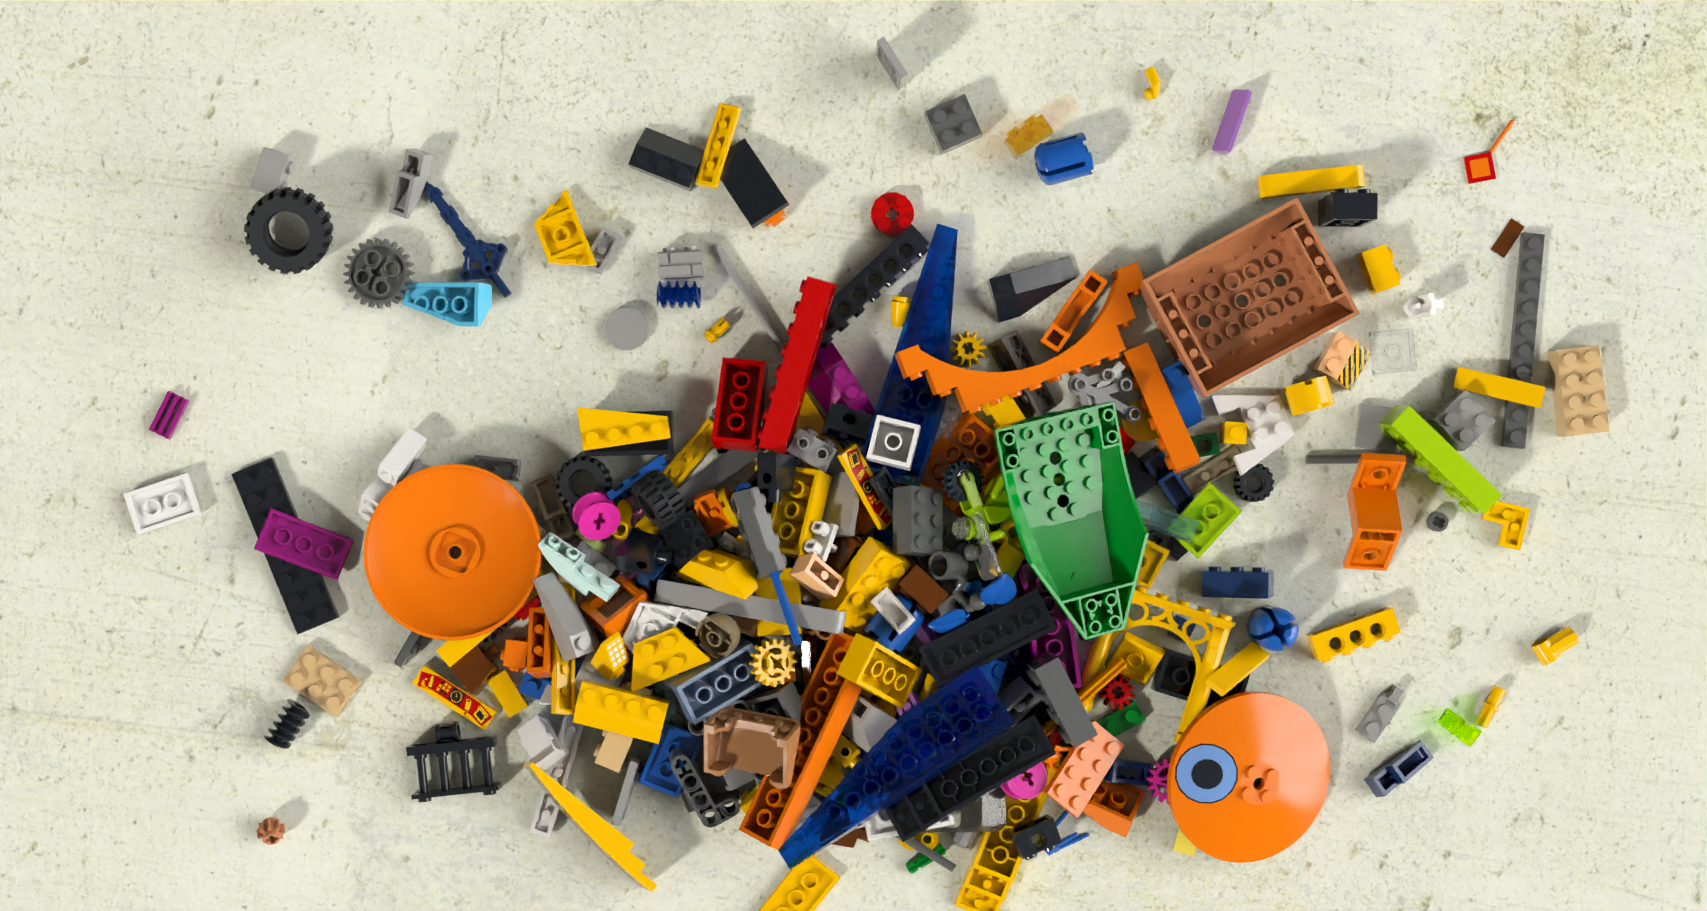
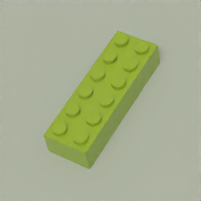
M1395 405L1378 423L1382 427L1381 432L1389 439L1393 438L1398 442L1396 446L1403 453L1406 454L1408 452L1413 457L1412 462L1416 466L1426 469L1429 472L1427 476L1435 483L1439 482L1444 487L1442 490L1449 497H1455L1459 501L1458 506L1465 512L1486 514L1501 498L1502 494L1409 405Z

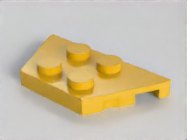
M563 190L562 196L554 205L551 204L546 209L545 214L540 216L534 223L547 260L550 264L596 266L597 263L569 192Z
M671 628L634 644L631 690L634 692L707 663L711 661V658L708 654L703 653L691 639H688L679 628Z

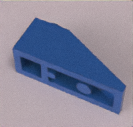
M1177 361L1161 369V373L1186 428L1188 429L1205 420L1194 389L1181 362Z

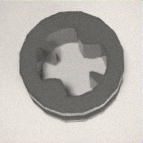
M1440 512L1431 513L1426 520L1428 528L1438 532L1445 530L1449 522L1447 516ZM1434 517L1442 519V523H1439L1441 524L1440 527L1433 525Z

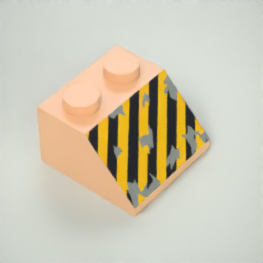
M1337 331L1332 333L1312 371L1321 376L1326 375L1328 380L1351 391L1371 353L1358 341Z

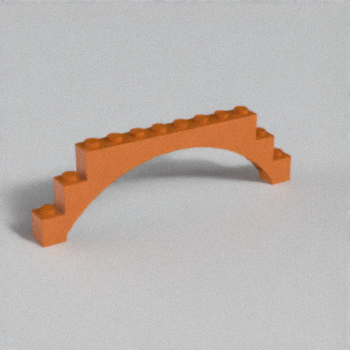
M1136 262L1112 272L1114 279L1101 311L1090 327L1069 348L1042 364L1007 372L974 371L940 361L920 350L919 345H915L894 354L904 379L910 377L912 381L922 377V372H924L933 396L940 394V397L952 394V389H954L962 412L969 411L970 414L983 410L981 406L989 403L991 407L1001 403L1002 397L1009 395L1010 399L1022 395L1021 390L1029 388L1030 391L1041 388V383L1049 380L1050 384L1062 379V374L1069 373V376L1082 372L1081 367L1088 365L1089 369L1101 364V359L1108 358L1111 361L1121 357L1120 352L1125 351L1126 348L1118 328L1122 329L1131 325L1130 321L1136 318L1129 298L1141 294V282L1144 278L1139 265Z

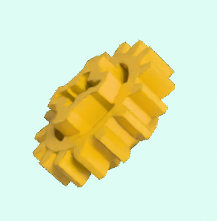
M769 638V641L761 640V647L755 645L756 654H750L754 658V661L749 662V665L754 666L750 672L755 674V680L762 681L763 685L776 687L777 683L783 685L784 678H791L789 672L795 671V668L791 667L793 663L797 662V660L791 657L795 654V651L789 650L791 645L784 643V640Z

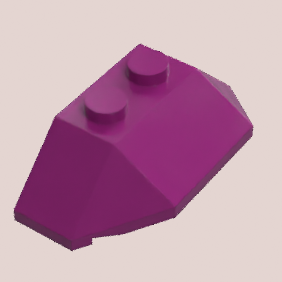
M831 342L825 348L823 347L818 350L808 386L826 414L832 402L844 404L851 409L863 410L873 415V418L878 414L834 344Z

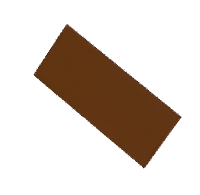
M1511 218L1491 250L1505 258L1524 229V226Z

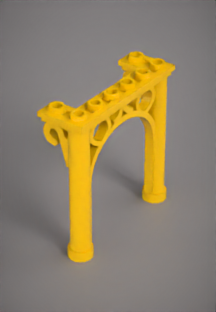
M1136 585L1132 603L1144 608V616L1136 621H1133L1128 616V623L1125 629L1098 636L1092 642L1081 676L1082 687H1079L1076 693L1081 691L1104 670L1112 644L1124 631L1141 625H1153L1168 629L1187 643L1196 663L1195 678L1174 741L1178 742L1188 725L1205 710L1211 688L1205 684V681L1218 670L1230 630L1235 626L1236 622L1231 621L1232 616L1218 613L1215 616L1210 614V609L1198 606V609L1189 607V602L1177 599L1176 603L1169 601V596L1158 592H1156L1155 596L1148 594V589ZM1146 603L1165 609L1161 615L1152 616V620H1146L1150 615V610ZM1173 612L1193 619L1187 620L1183 624L1181 631L1178 628L1179 624L1173 618ZM1165 618H1167L1169 623L1162 622L1160 620H1164ZM1192 623L1201 625L1205 629V636L1200 640L1192 641L1187 634V627ZM1207 623L1213 625L1211 631H1210V627L1208 626ZM1208 640L1201 661L1196 645L1205 643ZM1095 695L1083 705L1088 712H1091Z

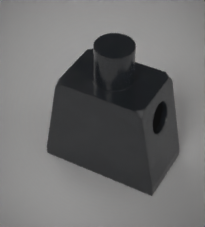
M757 453L758 487L768 489V502L781 503V492L792 491L798 457L780 453Z
M632 528L615 555L619 571L651 574L654 573L659 563L670 564L672 560V552L664 549L663 539L660 536L636 528Z

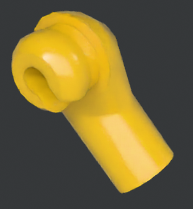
M1149 67L1145 70V74L1150 83V88L1144 90V97L1146 100H1155L1159 96L1161 81L1155 67Z

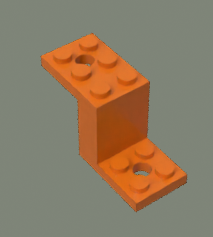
M1361 453L1347 492L1353 535L1343 560L1344 568L1387 571L1402 534L1396 488L1406 465L1405 455Z

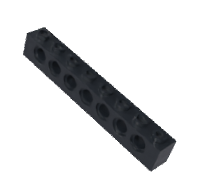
M912 224L833 297L827 319L833 322V327L831 330L823 331L819 347L823 345L825 348L834 340L832 335L837 330L840 333L850 325L848 320L852 316L857 318L866 310L863 306L868 301L871 303L876 301L881 296L879 291L883 287L889 288L897 281L895 276L898 273L902 272L904 274L913 266L911 261L914 258L918 257L920 259L929 251L926 248L929 242ZM905 245L912 249V254L907 257L900 253V248ZM892 260L896 263V269L894 271H887L884 268V263ZM871 275H877L881 282L877 286H872L869 284L868 278ZM855 290H862L865 297L861 301H856L853 299L852 293ZM841 304L849 308V312L845 316L839 315L836 311L837 307Z

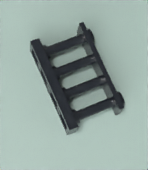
M497 735L460 739L458 741H442L441 743L412 744L406 747L407 756H414L417 762L420 792L412 794V800L418 799V802H428L432 800V797L483 792V795L496 794V790L502 788V783L493 784L490 751L492 747L497 745ZM470 749H479V752H481L485 785L472 786L468 756ZM451 751H457V754H460L463 787L450 788L447 755ZM435 753V756L438 757L441 789L428 791L425 758L427 754Z

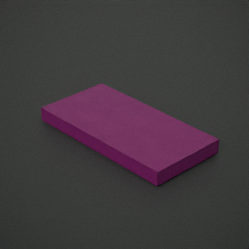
M270 508L254 550L338 580L354 540Z

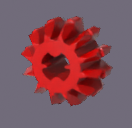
M1119 673L1117 679L1114 677L1101 689L1104 692L1098 694L1099 698H1105L1103 705L1106 706L1110 703V709L1112 710L1116 708V704H1118L1120 710L1124 709L1123 702L1130 705L1131 702L1127 698L1135 697V694L1129 692L1135 689L1134 685H1128L1131 679L1127 677L1123 680V674ZM1116 686L1121 690V694H1117V697L1112 693V689H1116Z

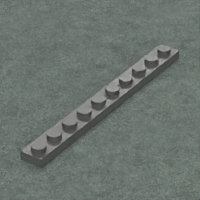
M1523 232L1520 236L1507 378L1531 383L1545 234ZM1505 400L1501 447L1525 449L1529 406Z

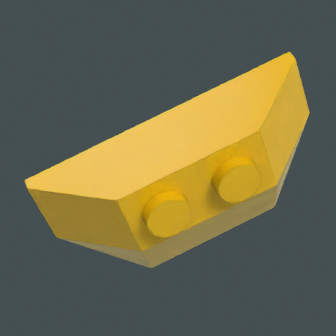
M703 550L676 573L678 578L744 600L758 589V582L750 559L722 550Z

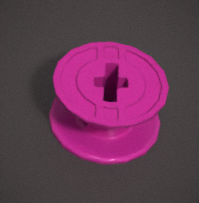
M591 492L582 496L575 503L572 511L573 520L579 526L581 534L590 540H601L609 537L616 531L621 521L620 512L617 507L614 506L613 501L608 495L603 492Z
M1040 763L1024 773V781L1021 779L1023 776L1021 774L1001 786V788L1008 796L1014 799H1031L1038 796L1047 784V771L1044 764Z

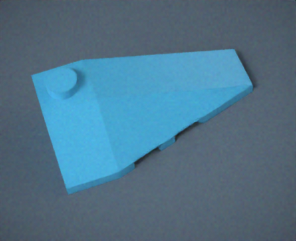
M479 282L408 283L407 286L411 291L404 290L403 293L406 298H402L403 305L448 321L454 325L480 327L491 308L492 285Z

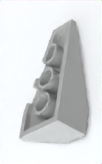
M551 572L533 579L563 662L597 650L600 647V643L594 627L555 574Z

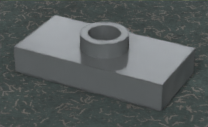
M411 631L394 664L399 667L406 665L411 654L415 655L419 650L421 644L418 642L422 635Z

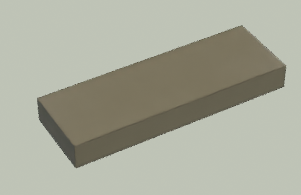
M1236 444L1184 475L1181 479L1194 496L1201 492L1209 482L1214 484L1237 470L1233 457L1241 454V451Z

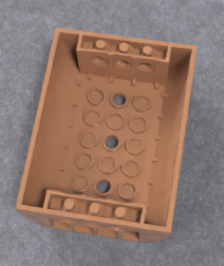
M1298 197L1141 282L1143 300L1175 361L1181 362L1193 389L1202 397L1218 391L1360 314ZM1276 275H1282L1285 278V284L1282 287L1275 284L1274 278ZM1239 295H1244L1247 298V305L1245 307L1237 305L1236 299ZM1202 315L1207 316L1210 321L1206 328L1201 327L1198 323V319Z

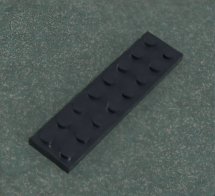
M269 458L231 474L257 538L260 535L270 508L298 518L274 458ZM264 553L297 635L339 618L321 574Z

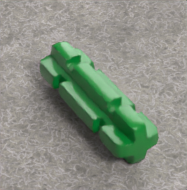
M941 843L932 849L942 856L946 854V850ZM920 854L915 857V860L908 861L906 868L913 874L918 871L919 867L923 868L933 862V860Z

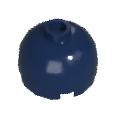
M671 560L670 564L659 563L654 573H636V583L640 589L642 588L649 597L654 599L658 580L670 581L672 572H677V566L673 560Z

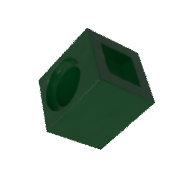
M1217 432L1191 436L1199 457L1220 454ZM1199 440L1206 442L1207 447L1203 452L1197 449V442Z

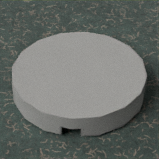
M631 307L619 308L613 311L605 325L606 336L609 342L622 350H634L640 347L649 333L648 322L645 316Z

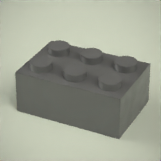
M913 485L893 488V554L931 557L933 553L943 551V490Z

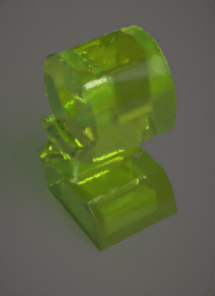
M1446 708L1436 723L1449 731L1452 736H1456L1464 745L1471 747L1482 731L1475 726L1467 725L1462 717Z

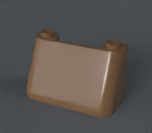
M733 707L722 708L714 713L704 724V772L711 773L714 776H723L733 768L769 775L771 785L778 789H787L793 777L800 736V722L791 718Z

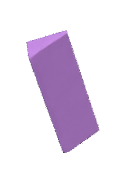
M1235 89L1232 91L1212 146L1213 151L1224 155L1232 151L1252 94L1251 90Z

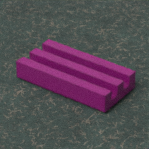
M168 391L149 430L164 436L166 439H171L189 400ZM172 397H173L174 399H173V401H172V403H171V405H170V407H169V409H168V411H167V413H166V415H165V417H164V419H163V421H162V423H161V425H160V427H159V429H158L157 427H158V425H159V423H160V421H161V419H162V417H163V415H164V413H165V411H166V409H167V407H168V405H169V403H170V401H171V399H172ZM181 401L182 403L167 433L164 432L178 402Z

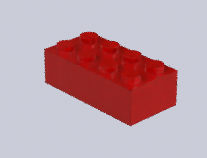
M722 358L711 438L714 448L758 452L759 441H757V435L761 428L768 375L766 361Z

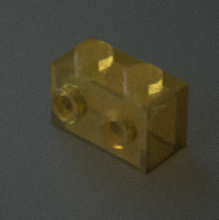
M1035 114L1024 121L1025 126L1020 129L1015 127L1006 134L1008 137L1005 139L1004 144L1015 160L1051 137L1054 133L1042 114L1038 117Z

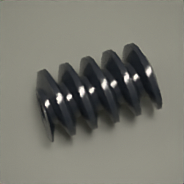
M287 699V702L291 705L290 707H282L286 714L279 713L277 715L281 722L273 721L277 728L268 729L272 736H264L269 743L284 749L291 747L290 741L296 739L294 734L300 732L299 727L305 725L304 719L310 717L305 707L291 699Z

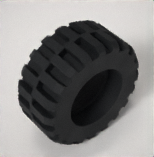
M284 187L282 190L275 189L265 194L253 205L246 217L247 223L244 225V232H247L245 241L246 244L251 246L249 251L252 256L256 254L259 258L257 262L261 265L264 263L269 265L268 269L273 272L276 269L281 270V274H288L289 272L298 274L302 270L307 271L311 269L326 254L333 239V223H330L331 215L329 211L326 212L324 210V203L316 201L314 199L315 195L312 193L306 194L300 188L292 190L291 187ZM288 211L299 215L309 228L310 236L306 245L297 250L286 249L278 245L273 240L269 231L270 220L275 214Z

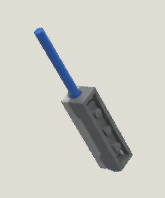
M742 482L737 486L736 492L732 494L730 503L756 579L759 581L771 577L795 646L801 645L803 642L780 579V575L784 572L785 566H787V561L784 553L780 552L779 537L777 533L773 532L772 516L765 509V496L763 493H760L758 486L752 487L750 483Z

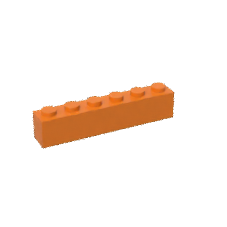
M1148 342L1125 351L1121 363L1125 366V372L1129 371L1131 375L1132 389L1138 391L1140 395L1138 401L1143 411L1146 410L1149 418H1147L1150 429L1155 430L1157 433V445L1160 450L1164 449L1167 457L1164 459L1168 469H1173L1174 474L1198 465L1201 459Z

